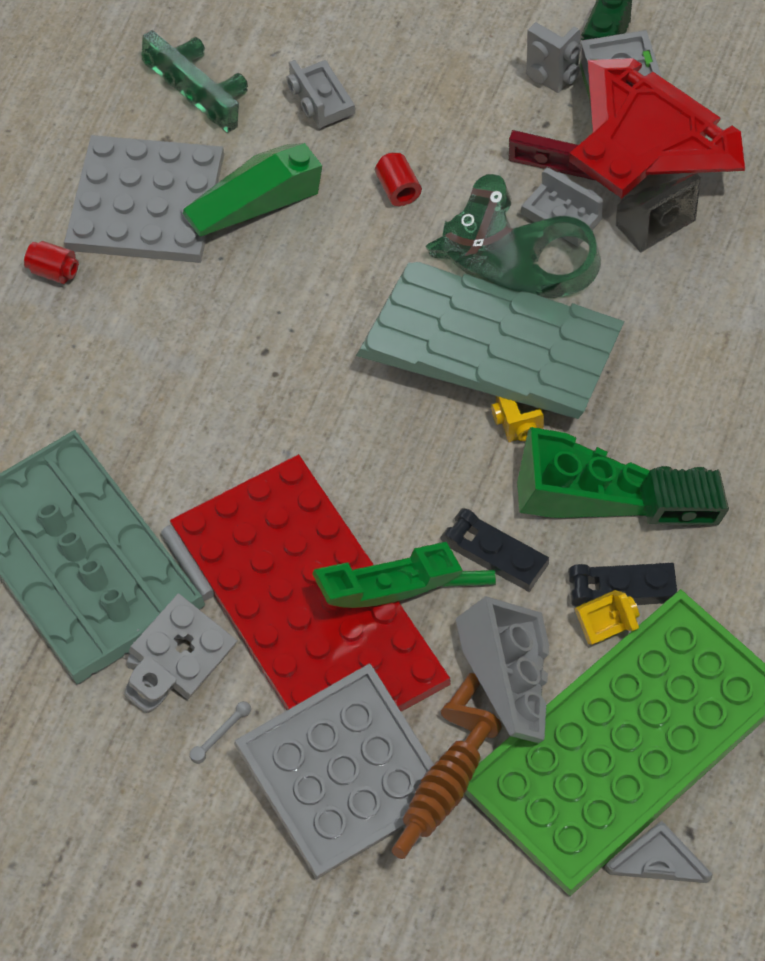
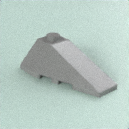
M485 596L456 618L462 651L509 735L540 743L545 739L546 702L542 697V686L548 680V673L543 670L544 658L549 656V642L542 613Z

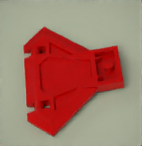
M634 58L587 61L593 133L570 152L569 162L622 199L648 175L745 171L741 131L733 125L725 130L718 127L717 124L721 117L655 72H651L646 76L639 73L638 71L642 68V64ZM707 135L708 137H710L712 141L705 138V136Z

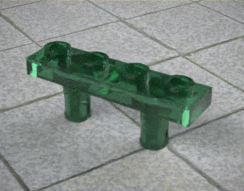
M153 30L142 35L141 56L142 61L148 68L157 72L169 86L178 90L186 97L190 104L198 107L213 123L219 125L227 133L238 127L239 102L234 98L248 91L247 80L242 74L236 73L227 80L217 84L191 63L205 54L203 52L205 47L199 38L193 37L174 48Z

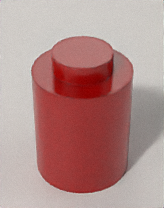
M388 153L379 159L375 166V173L391 204L394 206H405L414 202L420 196L422 187L406 157L401 153Z

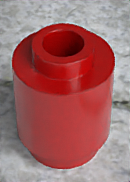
M41 241L39 243L32 242L28 246L24 257V266L30 269L32 274L65 284L69 279L75 277L79 261L76 259L74 251Z

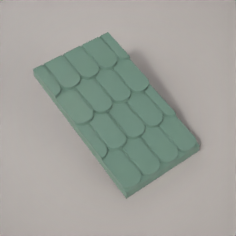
M409 262L356 356L579 419L587 407L625 321L573 303L571 306L527 291L516 292L467 274L461 277L421 262Z
M76 430L71 431L0 473V579L77 685L91 677V674L99 672L120 659L125 653L128 654L133 642L139 638L178 593L198 609L205 606L202 595Z

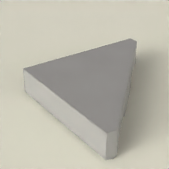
M663 821L606 865V871L609 875L708 883L712 880L713 875Z

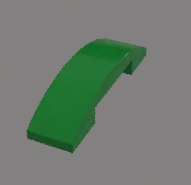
M446 541L414 548L410 558L354 570L351 569L347 562L314 569L312 574L329 605L357 608L388 604L422 594L455 579L462 574L463 570Z

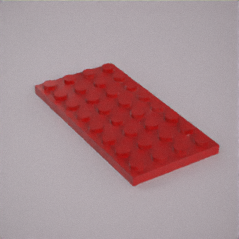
M299 454L170 520V524L174 527L212 587L215 598L286 710L305 701L369 663L401 712L451 685L449 675L399 601L357 608L338 607L327 603L312 574L314 569L348 562L351 569L354 570L374 564Z

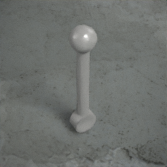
M245 701L238 703L236 712L201 747L196 746L191 749V760L196 764L204 762L206 752L241 717L250 714V704Z

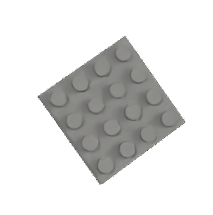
M91 135L64 241L65 248L74 252L201 263L207 234L199 237L183 215V209L219 182L224 159L223 146Z
M370 663L241 736L234 742V745L315 879L320 878L406 827L403 817L409 808L412 798L415 796L422 778L434 765Z

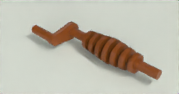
M475 673L468 674L450 702L446 703L441 710L442 716L447 721L468 729L471 733L465 741L454 742L422 778L415 796L412 798L409 808L403 817L406 828L391 849L397 858L405 859L418 838L429 837L436 830V827L445 820L446 816L454 810L455 806L460 803L469 786V781H471L475 769L481 760L478 749L486 738H495L502 729L500 720L491 712L466 706L481 684Z

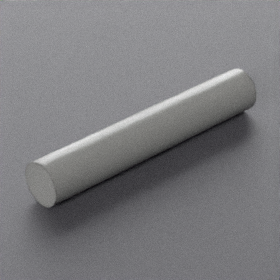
M172 525L166 526L161 531V534L190 581L202 595L203 600L212 598L214 596L212 587Z

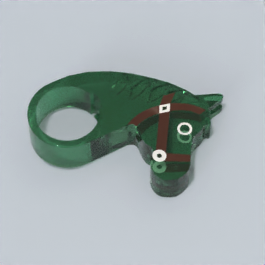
M486 174L474 183L464 210L452 218L451 221H445L442 237L426 245L431 257L449 259L470 276L516 292L527 291L545 298H557L585 289L597 277L601 267V253L595 235L591 228L578 218L556 216L511 228L506 216L511 206V196L504 179L495 174ZM564 236L577 237L589 245V253L585 262L571 273L562 275L551 274L544 271L539 264H536V262H539L543 249L557 238Z

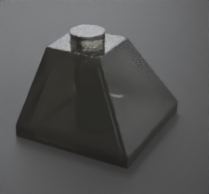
M695 173L645 188L635 195L626 196L617 204L616 227L641 253L696 221L701 177Z

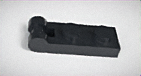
M462 508L454 518L455 524L453 527H447L440 537L441 541H447L449 547L455 552L488 570H495V574L528 592L531 591L549 565L548 556L480 520L474 512L466 508ZM467 531L475 535L472 541L464 537Z
M674 563L600 567L576 564L568 569L569 581L574 587L570 593L571 604L574 607H578L614 590L626 593L627 597L631 596L636 605L664 604L677 593ZM589 584H599V590L590 589Z

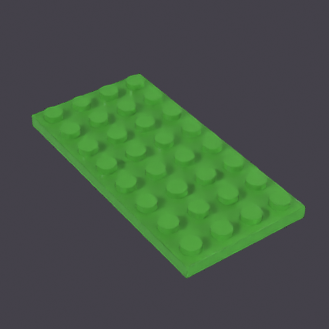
M680 589L639 625V629L631 631L546 705L545 739L542 742L536 743L510 736L479 763L464 794L571 896L765 721V663Z

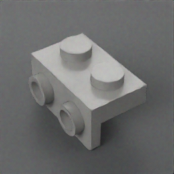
M535 22L527 30L526 75L531 77L536 83L543 84L557 93L567 84H572L580 72V67L578 66L581 50L580 30L573 27L564 37H561Z
M296 60L289 62L290 75L286 77L289 89L293 95H299L305 115L308 118L313 117L319 128L355 114V104L326 60L303 69L300 68Z
M547 167L542 172V184L521 206V214L578 247L602 220L603 199L593 190L585 189L571 181L565 174L557 173Z

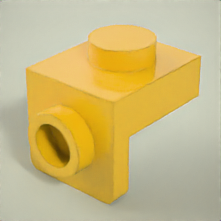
M496 396V403L491 404L495 424H502L508 442L516 440L526 441L530 427L544 429V416L540 409L520 414L516 401Z
M614 590L574 608L587 643L591 645L624 630L634 631L639 629L636 620L640 616L638 607L631 596L627 597L626 593Z

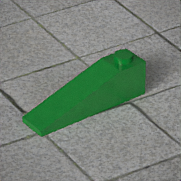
M305 143L286 144L254 155L183 209V215L199 237L317 195L323 165Z
M530 427L517 479L519 513L550 518L646 516L640 489L650 470L632 462L625 465L607 457V451L599 447L591 450L576 443V437L565 432Z

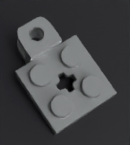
M178 593L131 645L129 653L137 658L140 663L133 670L124 695L146 713L155 710L171 693L173 688L188 700L235 647L238 640ZM187 639L191 642L190 647L193 651L191 653L187 650L182 651V653L177 652L176 647L178 643L175 640Z

